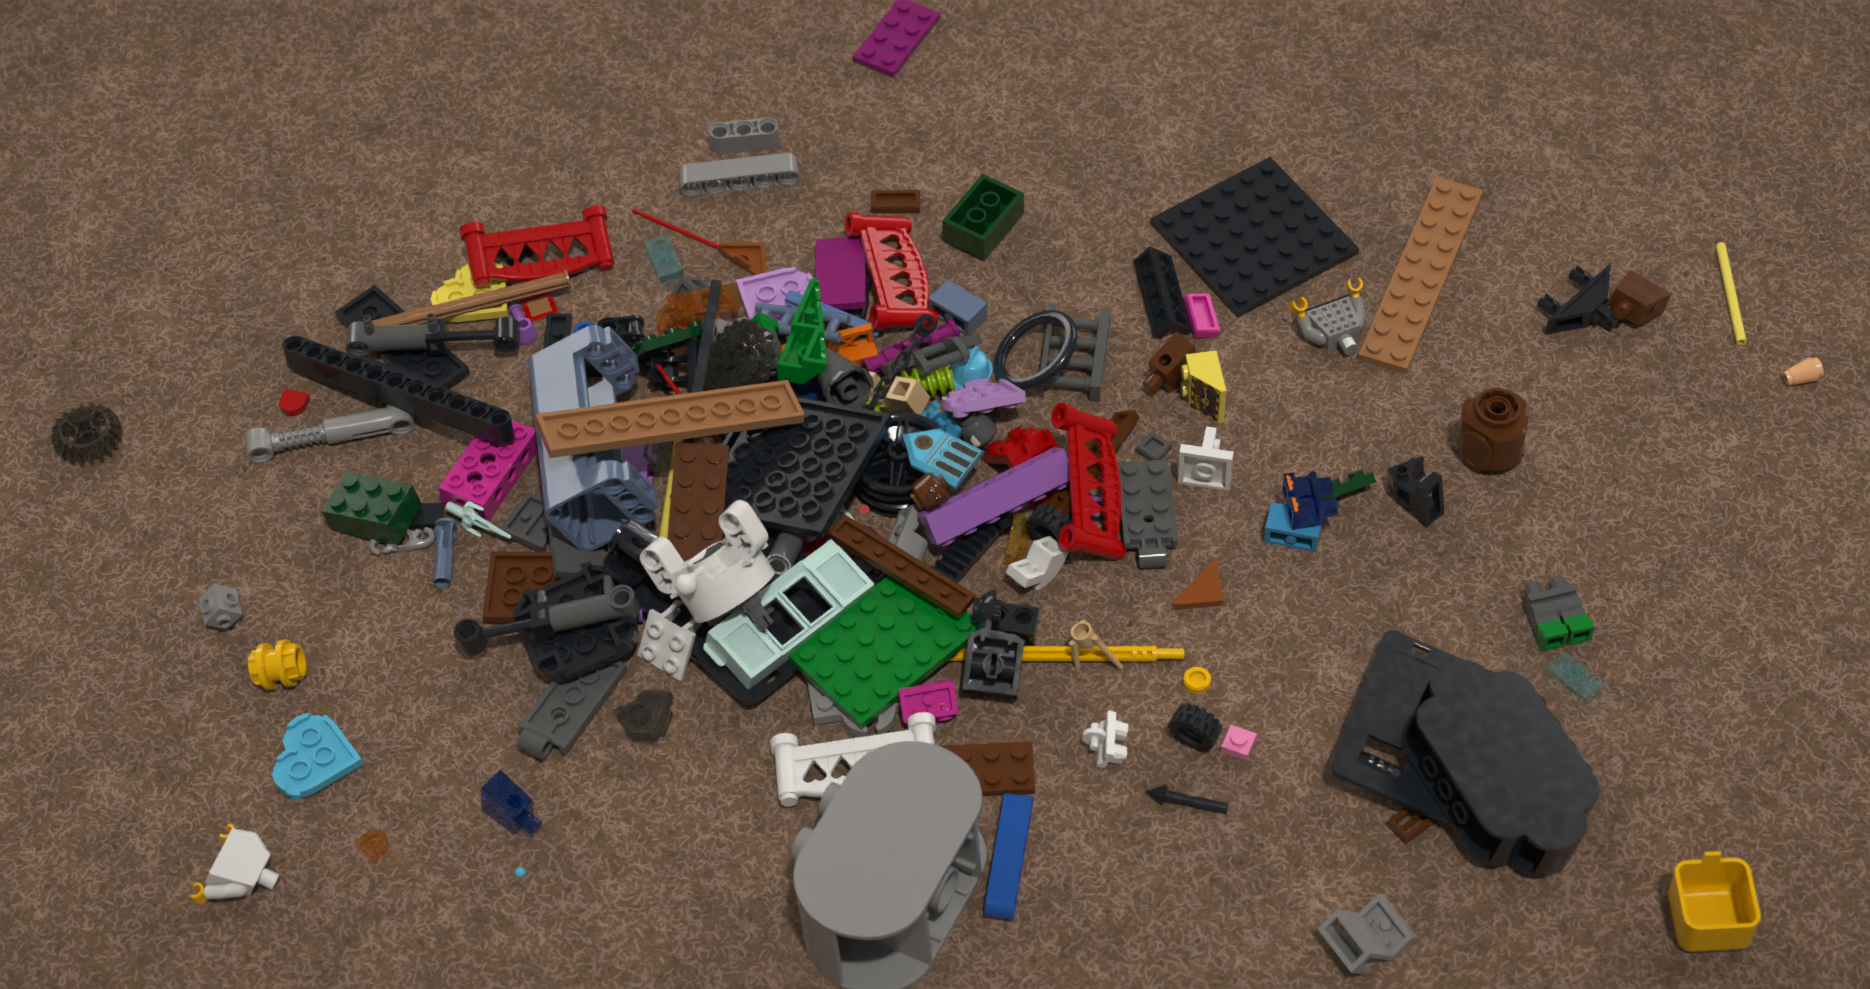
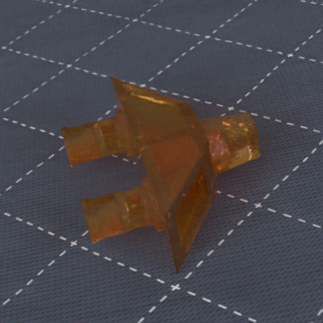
M738 284L722 285L718 315L726 313L732 316L731 312L737 314L741 307ZM710 287L694 289L682 294L673 293L666 296L668 302L656 314L659 336L663 335L664 331L674 327H679V330L686 328L687 324L697 320H702L703 322Z

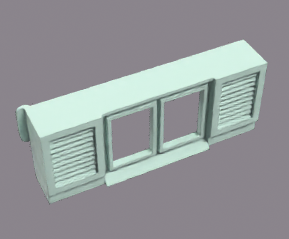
M830 539L758 592L764 607L776 599L803 629L784 645H781L766 628L759 631L748 612L740 609L708 631L703 649L718 666L723 667L726 665L749 690L785 663L790 654L873 590L874 583L842 548ZM803 578L832 607L812 623L783 594Z

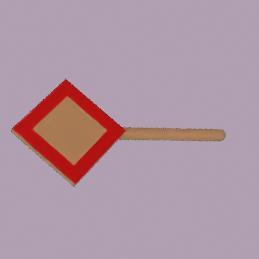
M554 291L521 299L526 318L531 322L546 319L547 313H558L552 296Z

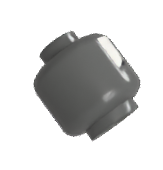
M972 411L969 412L968 416L960 419L959 424L962 428L960 434L968 444L976 448L982 447L986 449L987 445L995 441L994 436L997 432V427L986 413Z

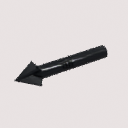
M1166 784L1146 791L1161 806L1167 801L1181 805L1188 804L1191 807L1227 814L1229 803L1198 796L1191 797L1188 794L1186 796L1184 793L1168 790Z

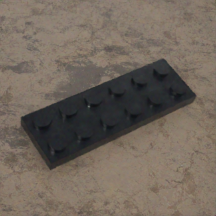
M373 285L335 311L336 318L348 328L353 322H363V317L366 315L370 316L373 321L404 313L405 311L377 286ZM448 348L447 354L429 355L428 350L375 351L387 364L440 382L447 388H450L470 374L469 367Z

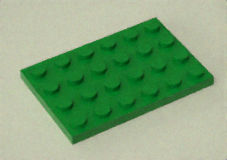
M888 575L876 584L870 593L790 654L788 660L862 730L899 700L898 689L918 685L968 644L969 634L976 631L977 622H972V616L967 611L958 619Z

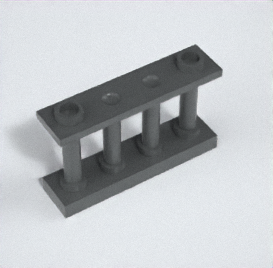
M1050 303L1049 310H1055V303ZM1104 307L1100 309V316L1094 319L1072 318L1077 328L1091 329L1093 332H1097V337H1092V339L1077 338L1076 348L1091 349V352L1095 353L1094 357L1089 356V359L1071 357L1065 367L1088 369V372H1092V375L1087 376L1086 379L1054 376L1046 383L1038 386L1039 397H1044L1045 385L1085 389L1086 392H1090L1091 402H1100L1111 320V308ZM1043 323V328H1046L1040 371L1057 357L1050 355L1051 346L1062 347L1065 342V337L1053 336L1054 326L1063 327L1059 323Z

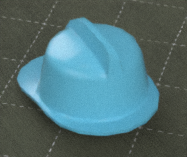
M978 345L968 349L970 353L969 360L957 361L952 364L955 390H958V386L965 388V382L984 378L989 380L992 375V363L980 351ZM947 388V393L949 394L951 390L950 388Z

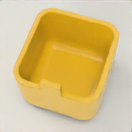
M1721 851L1704 852L1700 860H1684L1676 865L1668 890V898L1679 946L1688 952L1742 950L1747 948L1754 938L1761 918L1750 866L1739 858H1721Z

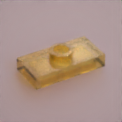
M1016 513L1014 515L1006 551L1008 566L1011 563L1022 560L1024 551H1028L1029 536L1026 531L1027 527H1025V514Z

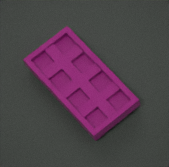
M897 0L852 56L853 62L894 78L940 20V12L909 0Z

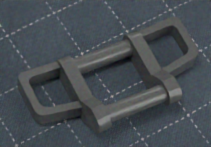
M975 333L959 337H946L940 339L939 343L919 350H912L910 353L911 360L906 368L916 367L921 375L931 373V370L948 364L969 360L970 353L967 347L982 343L980 335ZM941 352L946 354L929 361L926 359ZM901 355L895 366L900 364L901 368L907 357L902 358ZM894 359L880 365L883 375L890 374Z

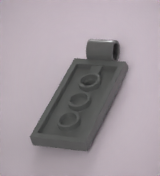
M1168 460L1117 462L1122 493L1121 523L1124 548H1138L1139 569L1166 567L1165 547L1178 546Z
M615 660L573 680L563 683L551 682L519 724L518 732L520 736L517 747L540 759H545L548 756L553 745L560 748L561 754L566 755L628 671L627 665ZM560 715L565 717L561 721L554 720L557 716Z

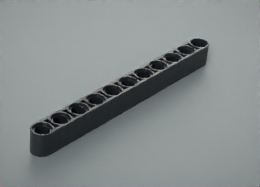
M291 336L282 342L287 365L295 371L496 444H507L515 437L511 415L504 409L301 336Z

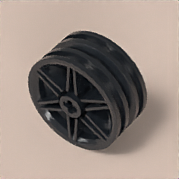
M903 411L889 412L893 422L853 488L858 501L862 505H867L871 512L895 519L900 510L912 504L916 505L909 495L912 493L911 486L925 475V473L910 466L902 435L941 429L935 422L925 416Z

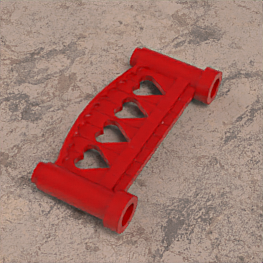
M594 205L585 208L582 211V221L485 234L484 225L480 222H470L462 225L459 228L461 240L465 242L473 284L477 289H485L491 285V280L527 282L563 273L565 269L569 276L592 266H597L601 272L612 270L615 262L606 220L608 219L606 207ZM574 239L588 251V255H578L575 258L568 256L567 253ZM549 242L564 255L563 259L544 260L543 255ZM524 246H527L539 258L537 263L528 262L525 265L519 263L518 259ZM500 249L515 262L513 266L508 267L504 265L502 268L494 266L493 263Z
M848 212L845 218L846 235L848 237L860 236L879 304L872 305L870 310V323L873 330H884L886 327H913L916 318L923 314L931 315L935 319L937 326L938 312L928 308L929 283L925 265L917 247L908 234L912 230L911 219L902 216L861 215L859 212ZM891 237L898 240L897 246L900 247V250L891 248L881 242ZM894 256H900L903 258L902 264L906 268H900L887 262V260ZM900 274H905L908 276L907 282L911 286L906 287L891 279ZM905 293H911L914 296L913 302L916 305H910L897 298ZM924 320V326L926 328H929L930 324L928 321Z
M1062 402L1058 403L1052 411L1051 424L1054 428L1067 430L1073 525H1065L1059 534V546L1062 550L1069 552L1079 550L1114 560L1122 559L1126 554V548H1124V543L1118 540L1122 508L1121 481L1115 451L1111 442V438L1115 437L1117 433V424L1110 419L1075 410L1072 405ZM1092 440L1099 443L1100 448L1098 452L1100 459L1085 446L1086 443ZM1093 464L1100 466L1102 483L1098 482L1087 471L1088 467ZM1099 488L1102 491L1103 497L1101 500L1104 507H1101L1089 495L1091 490ZM1098 512L1103 514L1105 518L1103 523L1105 532L1090 519V516Z

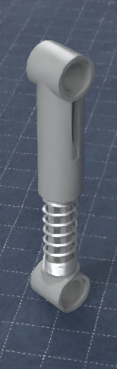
M388 404L385 408L324 419L323 424L318 423L317 427L311 425L310 428L306 429L304 426L303 430L297 428L296 431L292 432L290 429L288 433H285L284 430L282 434H279V432L270 433L266 428H253L245 434L247 458L249 461L258 464L270 461L274 452L284 451L286 447L291 450L292 446L299 448V445H303L305 447L307 443L313 445V442L320 444V441L322 443L328 442V445L386 433L398 436L409 434L415 428L413 413Z

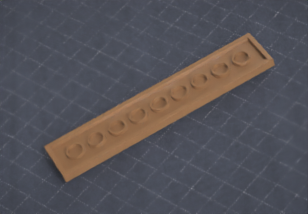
M1439 177L1435 178L1361 346L1357 360L1407 374L1480 203L1483 190Z
M788 380L539 413L535 415V424L549 457L555 458L804 423L805 414Z

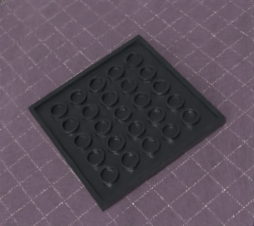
M1271 157L1150 218L1151 226L1236 318L1359 254V247Z
M796 397L805 414L804 423L728 433L721 445H729L725 510L735 501L742 500L752 507L764 527L824 539L892 424L893 419L889 413Z

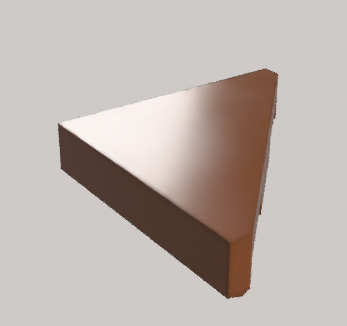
M719 242V252L753 276L767 272L765 243Z
M1213 560L1173 601L1174 610L1223 606L1224 600L1217 560Z

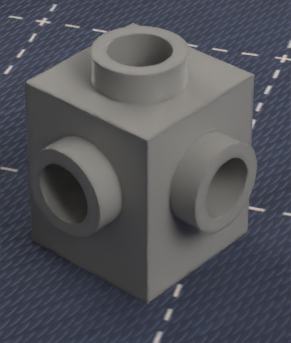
M213 584L199 599L205 625L227 630L242 615L236 589Z

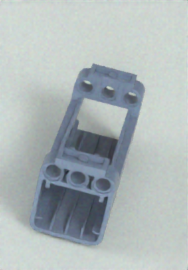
M597 325L587 326L533 354L528 360L534 420L535 415L539 413L617 403L616 396L631 389V386L636 382V373L639 372L637 354L610 326L603 329ZM584 358L603 376V381L589 388L587 386ZM535 424L545 517L547 522L552 527L555 526L567 541L570 540L581 551H593L609 543L614 533L626 521L633 519L643 526L654 519V509L658 508L656 489L650 484L648 479H645L636 470L634 465H631L628 461L624 462L623 448L550 458Z

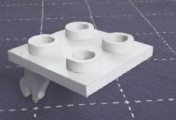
M677 599L662 614L653 609L649 611L637 656L681 681L685 676L696 636L695 632L702 626L703 622L697 623L693 618L683 627L674 624L672 621L681 612V609L678 607L683 605V602Z

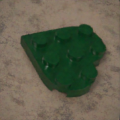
M702 320L687 324L686 328L679 330V327L664 331L663 335L658 337L655 334H651L641 338V341L633 344L634 347L631 348L637 354L638 364L651 360L650 355L658 356L659 353L666 349L668 352H672L675 349L686 346V340H693L694 337H698V340H701Z

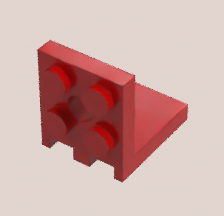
M1016 427L1007 433V438L1002 441L996 440L987 445L988 450L981 457L985 463L1008 464L1011 469L1054 447L1058 448L1049 428ZM1052 489L1046 492V496L1038 501H1027L1029 507L1035 510L1039 504L1047 503L1056 490Z

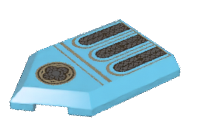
M939 428L902 435L910 466L925 474L931 472L936 477L941 474L950 487L954 489L960 485L984 454V451Z

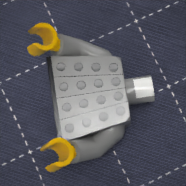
M1358 277L1356 279L1357 289L1351 286L1350 279L1346 282L1345 289L1348 293H1351V298L1345 295L1306 309L1307 300L1304 297L1297 299L1300 308L1296 306L1294 301L1289 304V311L1298 315L1296 320L1306 340L1321 345L1328 352L1341 347L1346 355H1351L1358 349L1356 341L1359 340L1360 331L1364 328L1365 322L1363 297L1359 296V290L1363 286L1361 278Z

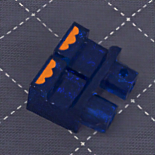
M1316 471L1310 472L1305 477H1295L1294 473L1283 475L1282 492L1292 530L1321 526L1324 523V518L1337 516L1338 504L1336 498L1322 499V496L1332 495L1333 493L1331 477L1317 478Z

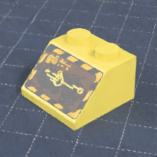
M1217 351L1186 354L1185 365H1181L1183 381L1180 382L1182 397L1187 396L1188 405L1219 423L1224 422L1226 387Z

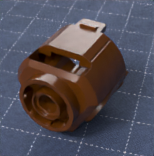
M1490 388L1481 392L1477 397L1465 400L1462 406L1457 435V448L1463 456V465L1479 475L1482 470L1502 471L1515 466L1517 463L1520 464L1521 458L1525 453L1526 444L1524 442L1529 416L1525 415L1527 402L1521 396L1507 389Z

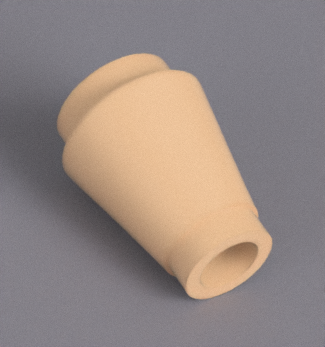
M1808 357L1782 372V376L1786 385L1790 386L1819 381V378L1824 376V370L1817 357Z

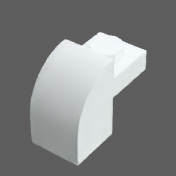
M1050 536L1033 541L1026 559L1009 564L1006 573L1018 585L1024 588L1032 586L1037 591L1041 590L1058 574L1069 551L1062 550L1059 543Z

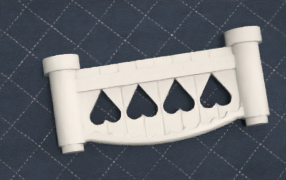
M927 712L911 715L907 720L908 730L805 746H798V738L790 733H781L773 736L770 740L771 753L775 756L779 801H781L783 806L790 807L797 804L800 796L822 798L825 789L831 782L841 785L846 778L844 775L840 778H833L831 776L841 759L852 768L864 755L887 744L902 741H919L934 744L933 733L936 730L934 715ZM815 763L827 776L822 781L815 779L807 783L804 781V778L812 764Z

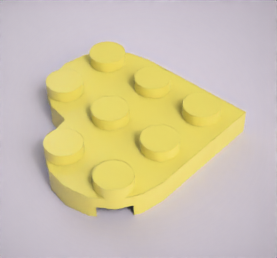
M467 260V265L463 266L461 270L457 269L455 278L445 280L442 287L438 288L436 292H432L431 303L436 305L507 287L506 281L491 280V285L488 288L477 289L473 284L469 261ZM493 263L496 268L503 267L501 264ZM506 302L442 319H445V322H466L508 317V304Z

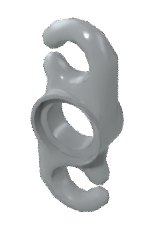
M425 527L423 532L428 534L429 537L425 540H420L418 536L422 532L421 529L413 531L407 529L403 536L409 538L406 544L386 543L383 552L389 553L394 551L404 554L428 548L434 543L435 533L431 528ZM371 539L369 543L370 551L375 555H380L381 550L376 548V544L382 541Z

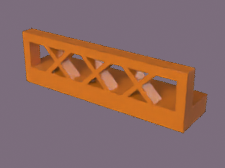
M871 323L836 331L841 333V342L837 345L831 346L832 342L825 341L826 348L835 351L858 365H861V359H869L878 355L873 341ZM866 334L865 338L855 339L858 335Z

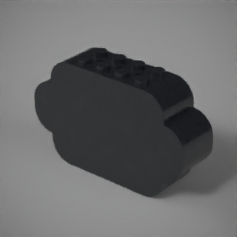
M1455 660L1440 666L1434 671L1417 705L1416 715L1403 740V752L1406 759L1467 852L1475 860L1489 866H1501L1510 862L1519 872L1535 878L1547 877L1561 871L1569 863L1583 840L1588 828L1587 816L1599 798L1600 787L1591 766L1584 761L1575 743L1564 732L1560 721L1554 717L1547 707L1545 699L1538 694L1531 682L1522 675L1510 671L1490 674L1483 666L1470 660Z

